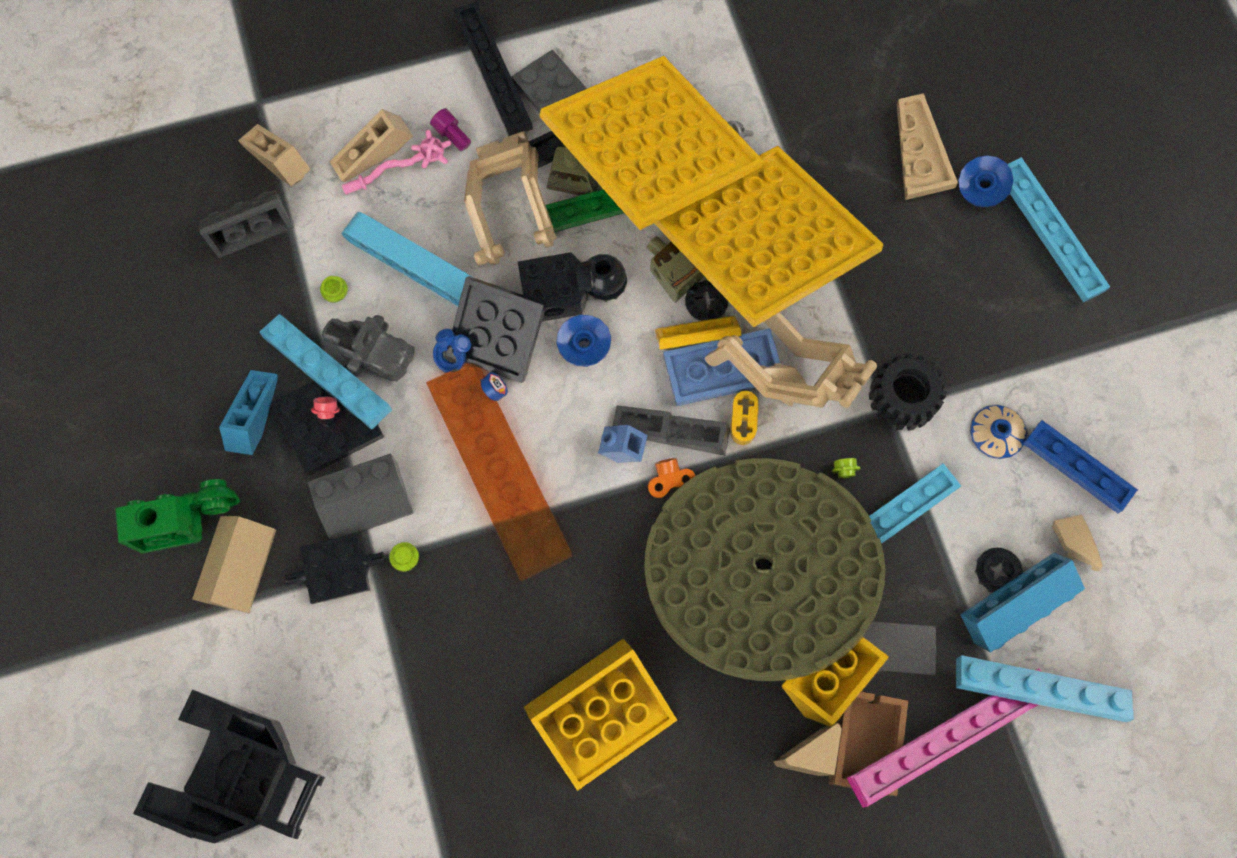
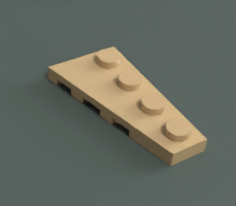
M924 93L899 99L897 115L905 200L955 188L958 182Z

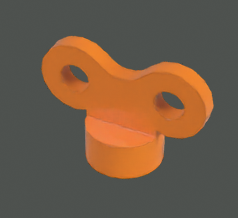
M677 457L665 459L655 463L658 477H654L649 481L648 491L653 497L662 498L671 488H680L685 484L682 482L684 475H688L689 480L696 475L687 468L680 470ZM657 483L662 484V489L660 491L655 490V485Z

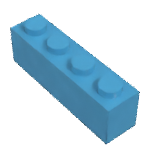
M1054 552L960 615L973 642L991 653L1003 647L1007 641L1016 635L1025 632L1029 626L1041 618L1049 616L1053 610L1065 602L1074 599L1075 595L1083 591L1085 587L1073 560Z

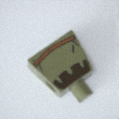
M556 147L546 189L579 196L597 191L598 182L567 147Z
M656 236L648 243L647 249L655 255L650 261L651 273L675 303L687 293V290L695 282L698 283L705 277L671 241L666 244Z

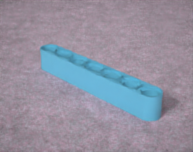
M357 212L342 231V236L354 246L456 306L459 305L465 278L470 276L469 274L362 212Z

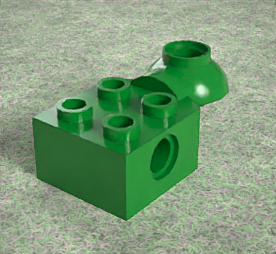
M212 479L201 482L199 484V491L185 493L180 497L173 494H163L157 496L156 500L129 501L126 503V506L115 508L118 542L141 554L200 542L202 539L200 512L205 515L226 513L230 511V507L237 505L240 499L234 490L227 487L225 480Z

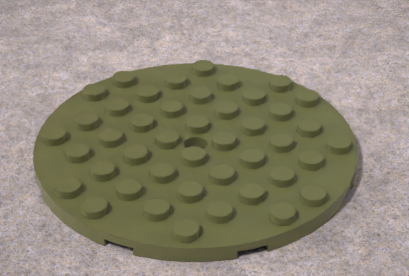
M769 458L736 460L735 464L720 468L715 466L696 475L683 484L666 501L655 524L652 525L647 539L645 551L646 586L656 616L671 638L685 652L708 667L730 676L755 681H781L807 676L837 662L859 643L871 626L882 599L885 585L884 552L880 538L878 539L871 524V519L861 504L850 492L825 474L819 473L818 475L810 470L801 468V464ZM760 559H767L771 562L772 566L770 570H761L756 568L755 563Z

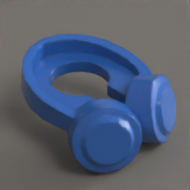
M443 329L437 333L435 338L437 343L433 349L434 362L443 372L455 373L465 364L466 352L470 350L471 342L465 335L455 336L451 329ZM450 345L456 357V362L453 363L447 361L443 356V352L447 351Z

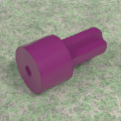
M443 108L432 117L430 125L441 137L446 136L462 152L469 147L471 140L457 126L459 121L447 108Z

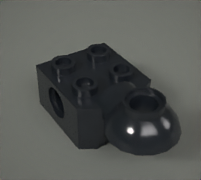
M572 252L517 261L523 295L547 303L542 322L581 315L586 306L587 292L608 296L616 293L623 286L626 279V271L623 264L615 256L609 254H597L584 262H580ZM601 269L609 271L606 275H600L597 272Z

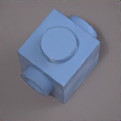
M630 425L606 426L601 437L598 453L617 463L641 462L648 435Z

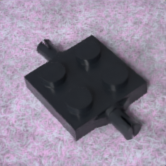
M357 533L300 547L303 562L302 571L286 574L285 580L289 581L285 582L287 587L304 583L308 588L310 604L313 605L370 591L368 581L369 567L385 564V558H382L385 556L383 551L366 556Z

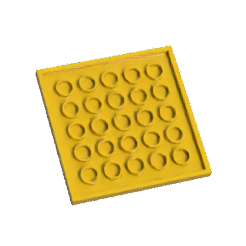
M665 56L654 59L540 110L539 117L639 230L760 169L764 162Z
M779 146L759 155L764 161L760 169L654 223L753 327L880 253L884 245Z

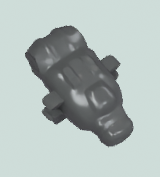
M375 315L373 318L368 316L364 322L357 320L342 322L339 319L332 318L328 321L322 332L324 340L334 344L339 353L349 361L347 369L356 377H362L366 369L373 373H378L385 379L397 382L407 373V367L414 359L415 347L401 338H396L386 333L389 324L384 321V317Z

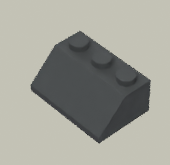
M276 189L270 192H263L258 197L246 202H238L231 208L211 213L208 217L199 220L200 234L218 258L294 228Z
M391 453L308 482L315 509L329 540L360 533L414 514L398 463Z

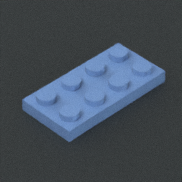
M770 328L739 336L743 342L742 347L760 366L769 367L774 366L775 363H780ZM720 340L663 352L676 407L756 388L730 360L715 367L706 362L705 357L708 353L718 348L717 345Z

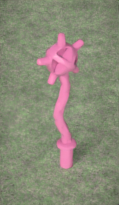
M426 130V138L421 144L412 145V150L420 151L412 158L385 161L383 164L378 165L369 176L363 178L361 175H358V179L342 184V188L346 195L362 188L366 190V185L372 183L384 170L413 166L422 159H424L422 163L423 168H426L429 162H436L438 160L443 164H447L448 160L443 156L444 148L450 146L451 142L449 140L441 142L439 139L432 137L430 130Z

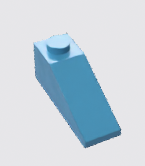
M250 370L219 426L225 451L253 455L264 432L278 380L277 374Z

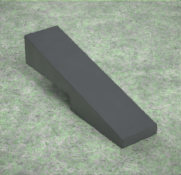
M616 406L612 426L630 425L647 434V441L726 456L730 434L727 422L672 416L671 412Z

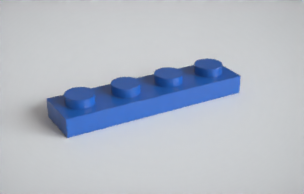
M1043 420L1036 425L1023 442L1026 447L1117 514L1125 509L1138 491L1130 483Z

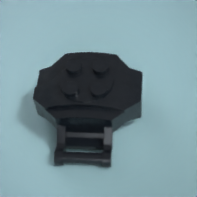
M192 690L178 720L209 730L210 733L202 753L184 786V792L148 782L133 814L191 839L195 838L213 844L227 842L261 826L290 838L298 839L302 832L300 826L317 787L322 786L325 777L296 765L290 744L279 721L237 704ZM296 779H302L306 781L289 822L285 823L279 820Z

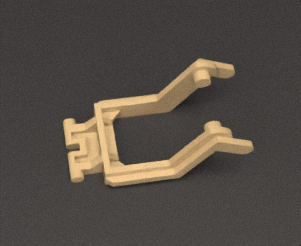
M523 131L503 138L501 143L497 140L477 147L476 152L479 158L470 161L464 203L481 250L474 253L477 265L480 266L489 262L493 266L499 264V258L504 256L502 245L500 243L494 244L481 207L483 179L521 166V179L539 228L538 231L534 232L535 241L538 245L544 243L546 248L553 246L554 240L557 237L537 181L539 154L536 147L530 146L526 132Z
M780 312L764 322L797 357L831 362L814 386L772 379L744 350L742 340L736 335L723 337L717 345L718 348L708 353L705 357L706 362L713 367L730 360L766 398L823 408L828 400L839 401L841 406L848 408L861 391V385H865L877 368V364L872 360H868L865 364L856 363L851 346L848 344L803 338Z

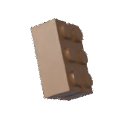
M861 692L837 721L842 730L835 775H829L828 784L852 788L847 777L903 746L908 709L907 700L886 696L874 698L875 694ZM898 789L888 794V796H897Z

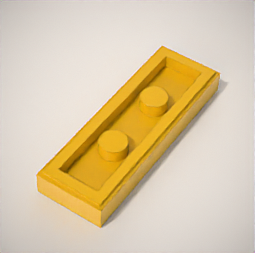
M735 316L655 329L656 340L660 350L721 340L725 336H742L741 327Z

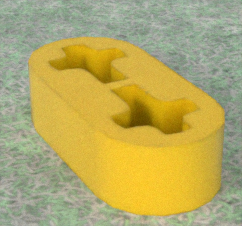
M750 391L739 392L735 396L732 405L730 433L733 441L739 445L751 443L757 432L759 403L756 395ZM743 399H747L748 404L753 405L749 406L747 415L742 414L743 406L738 405L742 403ZM742 421L746 422V430L751 431L747 433L746 437H741V432L736 431L740 430Z

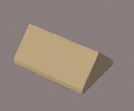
M220 516L192 600L250 613L276 529L239 516Z
M838 723L821 728L773 761L776 767L816 776L835 775L842 728Z

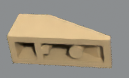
M381 109L330 163L341 181L347 182L394 155L413 135L400 116Z
M258 124L238 140L243 147L272 173L290 186L300 182L305 174L311 170L293 145Z

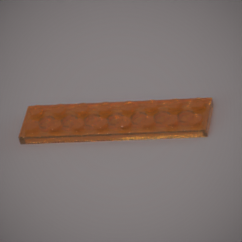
M469 362L463 365L460 370L454 369L426 382L512 565L522 582L573 557L498 402L490 399L482 390L481 379L485 376L480 366Z

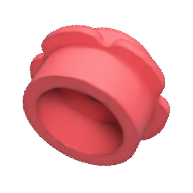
M318 397L314 399V406L311 408V411L317 414V417L320 419H330L335 416L334 413L340 411V407H338L337 399L334 397Z

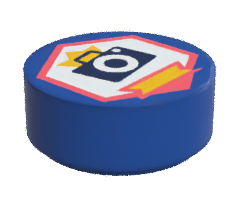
M490 372L481 379L482 390L490 399L499 401L507 395V386L497 374Z

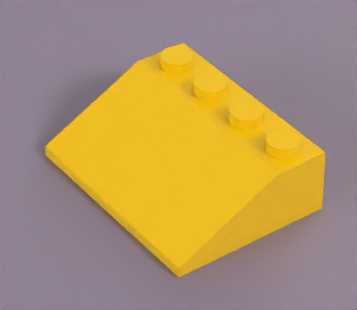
M624 639L524 706L529 719L577 791L677 721L638 656Z

